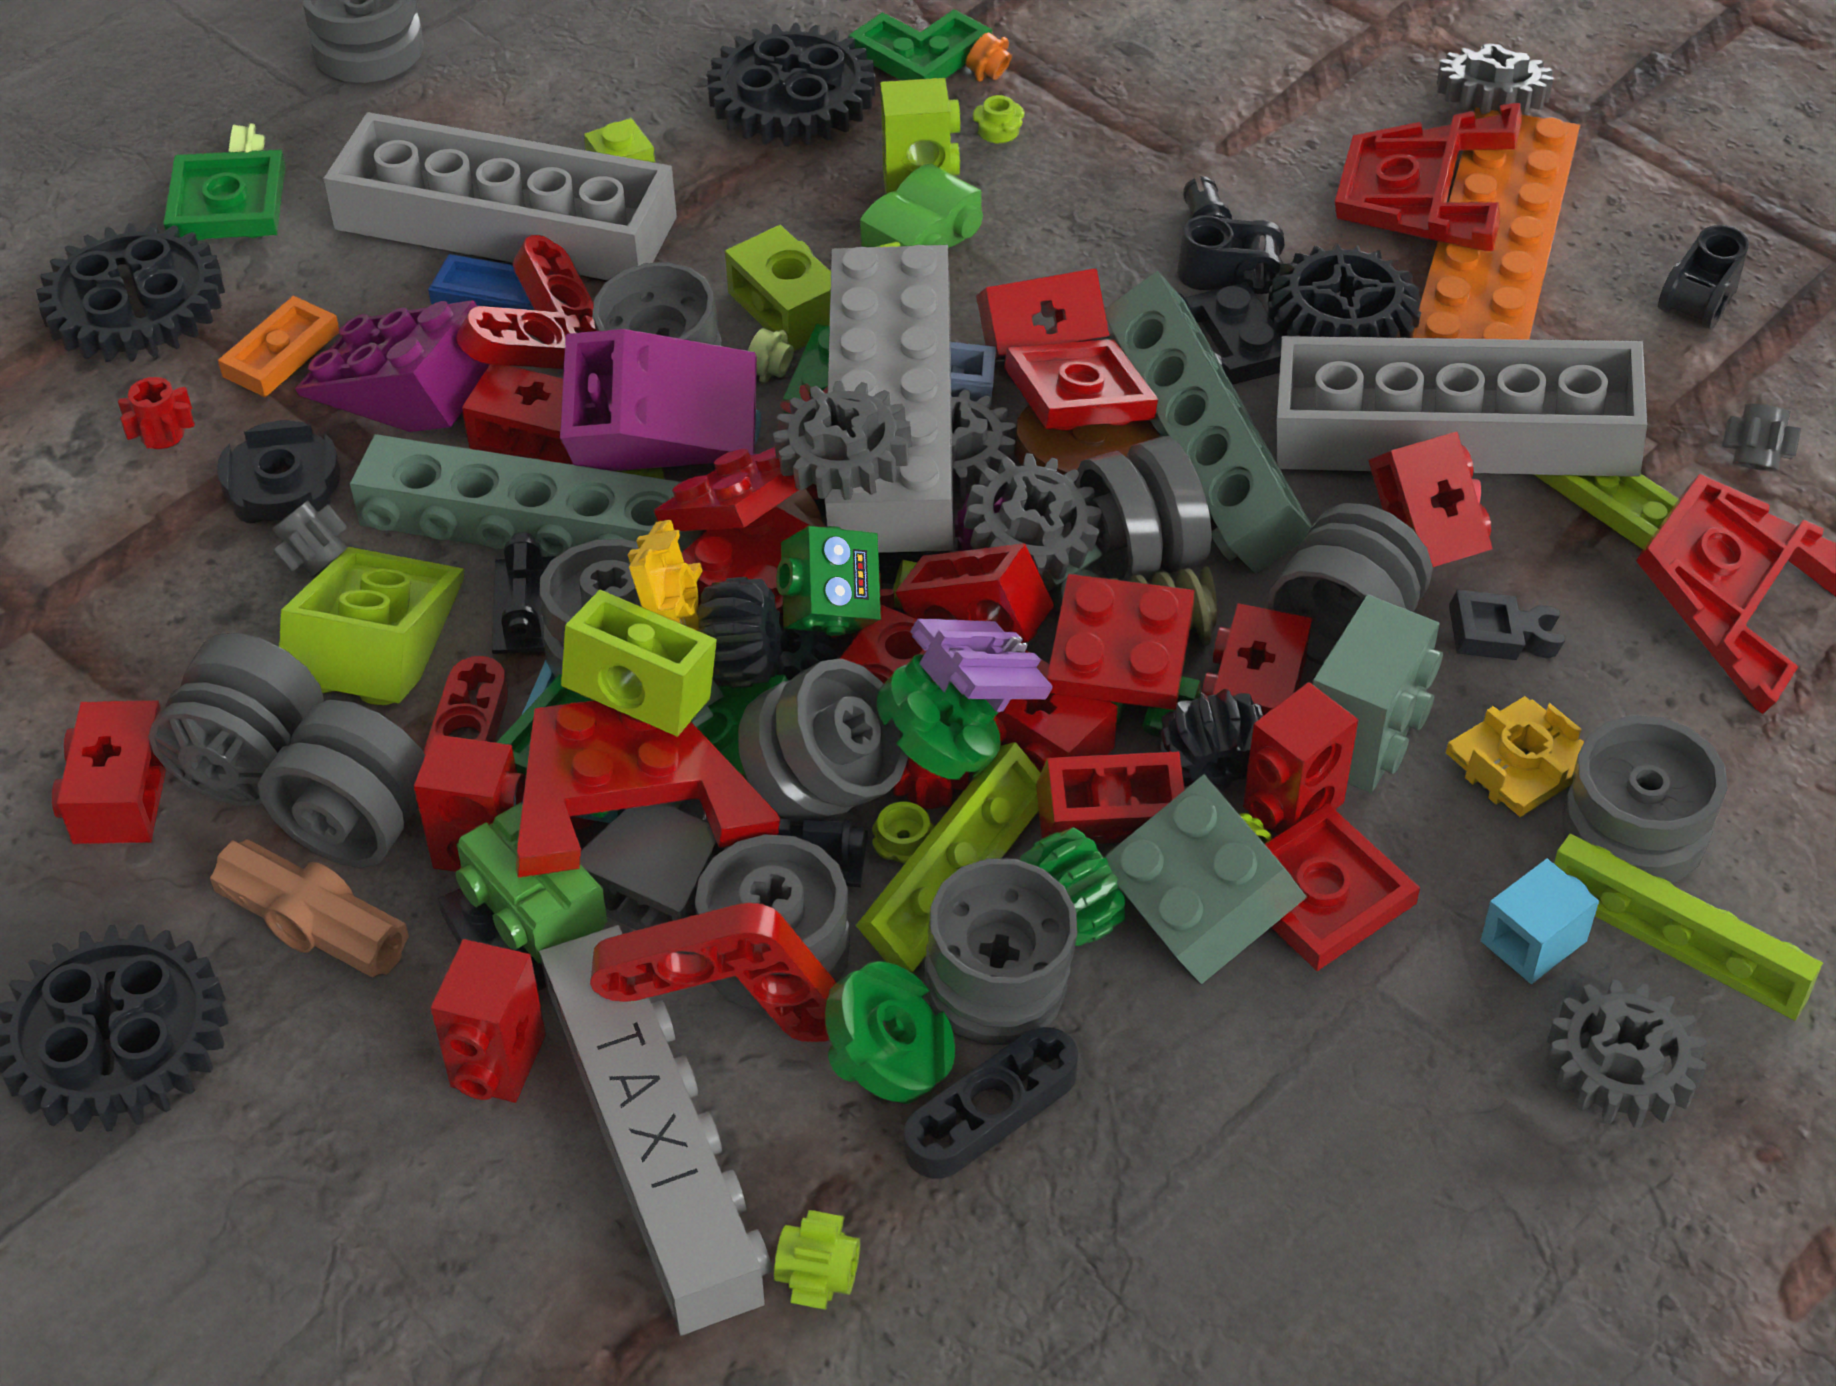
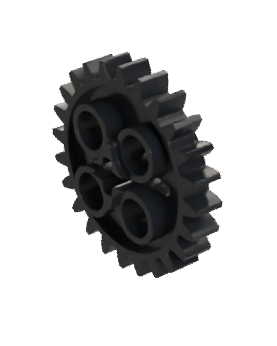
M794 23L790 31L784 32L777 24H773L772 33L766 35L758 29H752V40L736 36L735 48L722 46L720 48L721 58H712V70L707 71L709 106L715 108V118L717 120L726 119L729 131L742 127L744 139H748L757 133L762 134V144L765 145L771 142L774 137H781L784 147H788L794 137H800L806 145H811V135L819 134L827 141L831 140L832 128L848 132L849 120L862 122L863 110H871L872 97L875 96L873 60H867V50L865 48L855 49V39L853 38L839 41L838 30L821 35L819 25L816 24L808 32L801 31L799 23Z
M152 222L144 232H137L134 223H129L125 232L118 235L111 227H107L104 232L105 238L100 240L87 234L84 236L86 246L82 249L67 245L65 251L68 259H51L50 264L53 272L42 273L40 278L43 287L36 289L40 302L38 307L44 325L49 328L52 339L54 341L62 339L65 350L68 352L80 347L83 358L86 359L102 350L105 362H111L118 352H125L129 362H132L136 359L138 350L144 349L152 357H157L159 353L158 345L164 343L175 349L180 348L178 336L184 334L190 337H198L199 333L196 323L211 324L213 322L211 310L222 308L220 294L225 293L218 258L216 255H212L209 244L207 242L198 244L196 234L193 232L180 238L178 226L174 225L164 233H159L155 222ZM119 265H127L139 302L144 310L145 317L143 318L135 317L123 279L120 277Z
M141 924L135 927L128 939H121L116 926L109 925L105 932L104 940L96 943L93 942L91 936L86 931H82L79 934L78 949L70 952L65 946L57 942L52 945L56 960L50 965L34 959L28 962L34 975V979L31 982L12 980L9 983L16 1001L0 1003V1018L3 1024H0V1072L11 1096L19 1095L26 1112L29 1114L42 1109L48 1124L51 1126H55L69 1114L76 1132H82L93 1116H100L106 1132L113 1130L120 1113L128 1112L134 1123L139 1125L143 1123V1106L151 1102L164 1112L171 1110L167 1093L173 1088L183 1093L192 1094L195 1089L189 1073L190 1071L211 1073L213 1065L207 1051L224 1048L225 1043L219 1027L229 1024V1019L223 1004L226 999L219 978L215 977L207 957L198 959L193 943L189 940L176 947L171 932L165 929L150 942L145 927ZM111 979H113L111 997L117 1009L113 1013H111L110 1004L107 999V985ZM107 1039H110L115 1055L114 1070L109 1075L107 1074L111 1057L104 1042Z

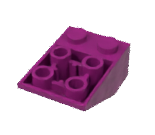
M473 300L453 304L440 301L427 308L415 310L398 308L388 314L371 317L367 314L357 315L343 324L339 330L341 336L331 348L322 352L310 362L308 366L310 372L298 384L295 390L299 396L408 432L449 428L463 412L462 406L490 365L481 363L468 356L458 345L456 338L457 332L467 314L477 305Z
M628 329L566 334L560 439L574 465L608 471L714 463L722 455L738 449H748L749 454L753 455L755 454L756 353Z

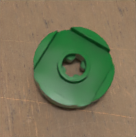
M917 654L908 664L897 668L878 692L877 710L884 726L892 718L897 728L904 734L897 741V745L913 761L938 776L959 780L966 771L973 772V777L981 774L1000 750V733L994 721L995 716L999 712H996L986 699H968L959 692L952 682H950L946 691L943 692L919 664L924 655Z
M876 961L868 963L860 970L849 973L829 990L825 1009L826 1028L832 1043L828 1051L829 1063L833 1071L843 1080L848 1082L857 1080L861 1086L876 1096L889 1101L910 1104L931 1091L951 1071L955 1058V1040L951 1024L944 1010L934 1016L930 1006L922 998L930 990L913 973L889 962ZM883 1021H885L886 1027H887L889 1033L891 1034V1036L887 1033V1031H886V1029H885V1027H884Z

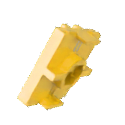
M671 520L656 522L648 535L638 537L636 540L638 549L630 550L628 553L629 569L641 607L697 631L699 629V619L696 612L698 609V588L696 582L703 572L701 564L684 563L678 544L680 532L679 530H674Z
M1524 696L1501 711L1494 706L1486 711L1483 722L1448 742L1445 753L1467 771L1465 778L1472 785L1480 782L1483 788L1489 790L1488 798L1497 805L1503 802L1521 817L1572 785L1573 771L1584 741L1579 739L1582 729L1551 703L1548 704L1547 710H1545L1533 699L1529 700Z

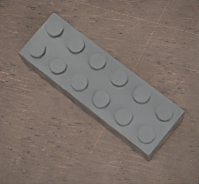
M370 112L365 114L323 178L335 230L512 263L527 237L530 235H541L564 248L579 275L604 280L612 279L623 270L644 263H653L677 217L672 166Z
M948 245L832 249L828 393L833 392L835 381H842L845 391H854L861 382H864L868 385V395L874 396L883 390L890 392V404L902 403L905 407L906 421H910L912 447L908 448V466H896V481L891 483L881 478L875 480L876 493L870 495L862 487L853 488L851 500H844L840 489H832L825 497L827 526H838L845 530L878 533V553L953 550L951 330Z
M1282 336L1277 407V465L1279 469L1371 471L1368 462L1371 458L1394 449L1457 431L1461 445H1464L1471 455L1474 473L1640 477L1647 430L1643 341Z

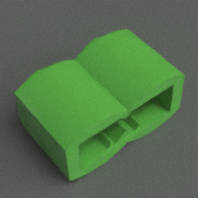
M933 164L923 165L913 171L901 183L897 191L885 194L867 209L860 219L862 247H877L899 242L900 246L948 245V248L953 247L964 239L972 237L981 225L983 218L981 190Z

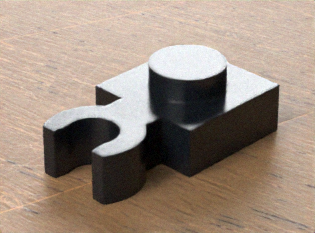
M1458 589L1449 604L1457 654L1517 660L1523 648H1525L1528 652L1538 657L1552 658L1558 654L1565 642L1564 635L1546 632L1553 629L1560 617V611L1551 606L1540 605L1532 608L1530 611H1520L1516 596Z

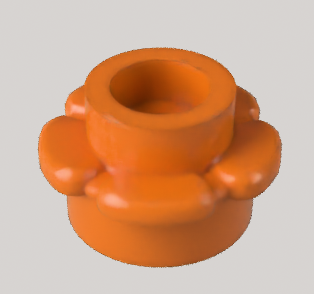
M987 32L974 44L966 59V67L975 73L977 81L981 82L987 76L996 80L1005 72L1012 58V55L1006 51L1009 47V40L1006 37L998 39L990 32Z

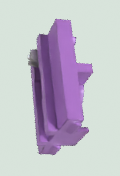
M917 619L910 631L913 634L912 637L926 651L919 664L943 692L946 691L950 682H952L959 692L968 699H986L996 712H1003L1011 699H1046L1053 688L1051 683L1036 668L1041 659L1035 653H1025L1027 644H1021L1023 639L1016 632H1004L995 621Z

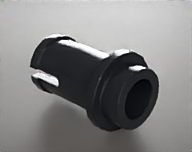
M1205 176L1200 177L1204 191H1199L1195 178L1185 185L1183 197L1191 213L1189 220L1205 215L1221 219H1232L1229 207L1220 200L1218 188L1214 180Z

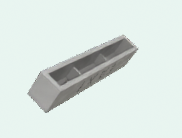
M617 925L540 950L539 953L547 993L680 1336L764 1306L762 1276L771 1273L772 1267L760 1232L756 1229L746 1233L739 1214L746 1212L747 1209L735 1172L731 1169L721 1173L714 1155L722 1153V1147L714 1121L709 1111L697 1115L691 1101L692 1097L698 1096V1089L689 1061L685 1055L676 1058L672 1055L668 1042L675 1040V1035L664 1002L660 1000L651 1003L649 998L630 1002L612 1001L598 995L590 985L594 947L600 941L621 935V929Z

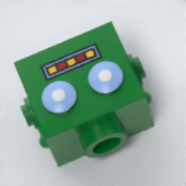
M807 526L782 541L781 561L777 568L776 585L778 592L783 597V628L825 632L829 636H840L843 634H853L881 620L878 533L845 530L838 526Z

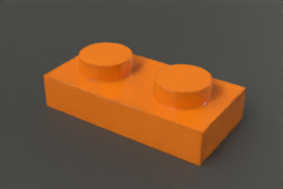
M293 295L218 359L222 377L263 397H267L339 333L337 316Z

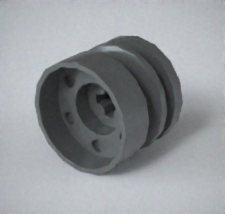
M671 262L644 263L623 270L607 281L594 299L592 316L596 331L628 329L722 346V339L718 332V316L714 294L707 280L690 267Z
M1343 503L1328 508L1315 521L1308 535L1299 545L1297 553L1287 563L1271 587L1268 609L1312 618L1307 659L1323 665L1367 594L1414 612L1418 601L1424 596L1431 582L1433 566L1427 547L1412 528L1393 514L1368 504Z
M241 633L216 634L203 642L184 672L180 687L171 693L165 708L158 713L153 721L149 733L153 752L168 772L189 788L213 800L237 806L259 805L262 802L259 795L258 781L282 747L290 745V738L313 705L324 702L321 687L308 668L286 650L262 638Z
M984 859L961 867L941 884L930 907L928 943L924 966V984L930 992L925 995L935 1016L944 1010L955 1034L981 1044H1010L1032 1029L1047 1027L1057 1018L1066 997L1067 982L1070 976V963L1073 959L1077 938L1076 908L1065 887L1044 869L1017 859Z

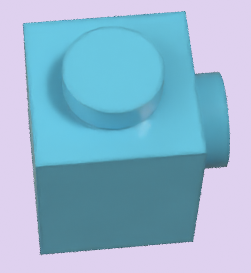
M1547 858L1490 901L1481 942L1525 980L1533 984L1587 942L1599 900L1590 894L1587 887L1579 879L1567 875Z

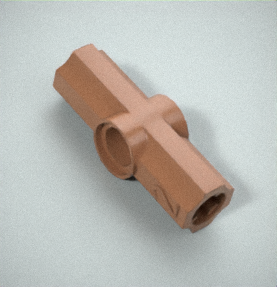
M249 839L242 842L232 840L217 857L215 870L210 877L214 892L264 918L274 935L292 949L308 953L315 946L372 978L378 974L387 975L400 961L403 947L409 938L406 923L355 897L347 883L327 866L317 862H310L303 869Z

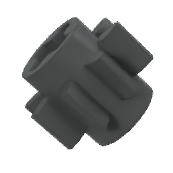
M1745 404L1742 417L1730 416V419L1727 420L1722 447L1736 449L1733 460L1735 465L1762 471H1778L1781 458L1793 459V456H1796L1801 428L1788 426L1790 411L1763 404Z
M307 500L272 528L282 541L272 550L290 572H293L302 564L308 573L313 576L347 549V546L337 536L347 526L329 505L317 512Z

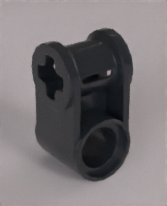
M1209 215L1191 218L1185 223L1177 270L1178 277L1185 285L1198 290L1220 289L1248 282L1255 294L1269 293L1270 286L1273 285V278H1276L1281 264H1284L1279 257L1285 247L1284 233L1278 225L1266 220L1221 219ZM1262 235L1265 237L1263 251L1260 250V236ZM1257 263H1260L1261 278L1259 279L1255 277Z
M1713 225L1701 231L1681 262H1677L1669 273L1658 300V309L1665 312L1672 308L1701 319L1703 327L1713 329L1720 320L1728 302L1737 291L1749 248L1747 236L1737 228L1727 225Z

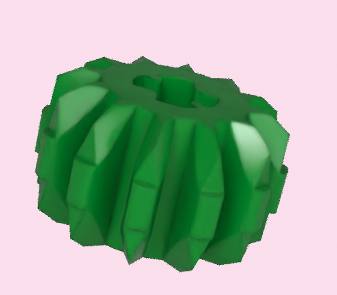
M1073 827L1061 833L1050 834L1034 843L1032 849L1021 855L1020 861L1044 869L1065 887L1076 908L1077 938L1075 946L1099 940L1111 933L1113 927L1125 920V896L1118 887V877L1112 873L1107 858L1100 854L1095 842L1085 837L1083 832Z

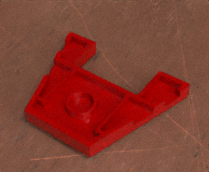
M1521 103L1500 105V115L1475 119L1473 111L1453 115L1451 125L1426 130L1422 129L1421 122L1353 135L1335 198L1337 219L1481 251H1494L1500 223L1499 202H1447L1458 151L1516 150L1522 122Z
M1699 474L1685 489L1635 561L1753 707L1763 714L1777 702L1799 666L1749 629L1746 624L1787 561L1791 562L1836 597V543L1821 537L1823 536L1824 528L1806 520H1802L1797 526L1769 514L1770 504Z
M595 700L535 708L517 846L516 873L518 878L579 869L581 848L570 819L571 816L699 799L719 848L731 846L738 841L761 835H778L780 818L766 800L691 721L677 737Z

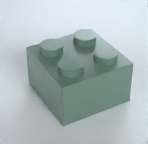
M1368 594L1315 676L1313 685L1359 719L1348 784L1372 793L1385 771L1394 774L1398 770L1408 747L1409 738L1406 735L1410 728L1421 730L1434 702V695L1426 692V689L1431 686L1438 673L1443 652L1435 650L1440 622Z
M1205 774L1105 856L1112 873L1118 877V886L1176 958L1200 984L1208 980L1307 898L1285 867Z

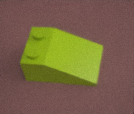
M348 547L281 609L279 647L286 650L308 668L320 684L322 693L338 691L359 695L364 702L374 705L400 703L423 675L464 580V568Z

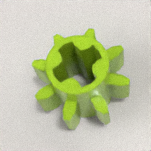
M809 1210L807 1218L802 1219L801 1227L784 1226L776 1252L774 1280L788 1283L789 1288H793L791 1304L826 1310L828 1301H832L833 1292L847 1295L851 1293L858 1267L860 1239L845 1236V1232H842L844 1216Z

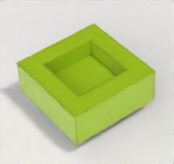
M632 118L613 122L605 127L584 134L586 151L655 163L654 146Z

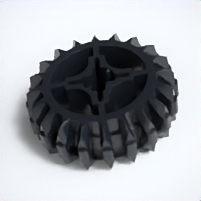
M1335 243L1332 250L1328 251L1314 246L1310 255L1295 253L1292 263L1281 264L1280 271L1276 278H1273V285L1269 288L1267 315L1274 322V331L1281 333L1282 336L1413 338L1414 328L1419 327L1421 316L1419 311L1421 303L1419 296L1420 288L1413 284L1411 272L1400 271L1399 260H1382L1380 250L1370 254L1361 252L1359 244L1353 250L1342 249L1337 243Z

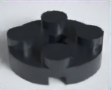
M282 420L254 426L244 432L245 442L239 444L233 451L229 443L219 457L217 474L226 501L234 508L236 517L246 523H257L262 520H283L307 500L319 512L325 506H330V495L337 488L340 480V465L333 441L326 434L325 440L313 434L311 425L300 421ZM275 467H287L286 472L274 474Z

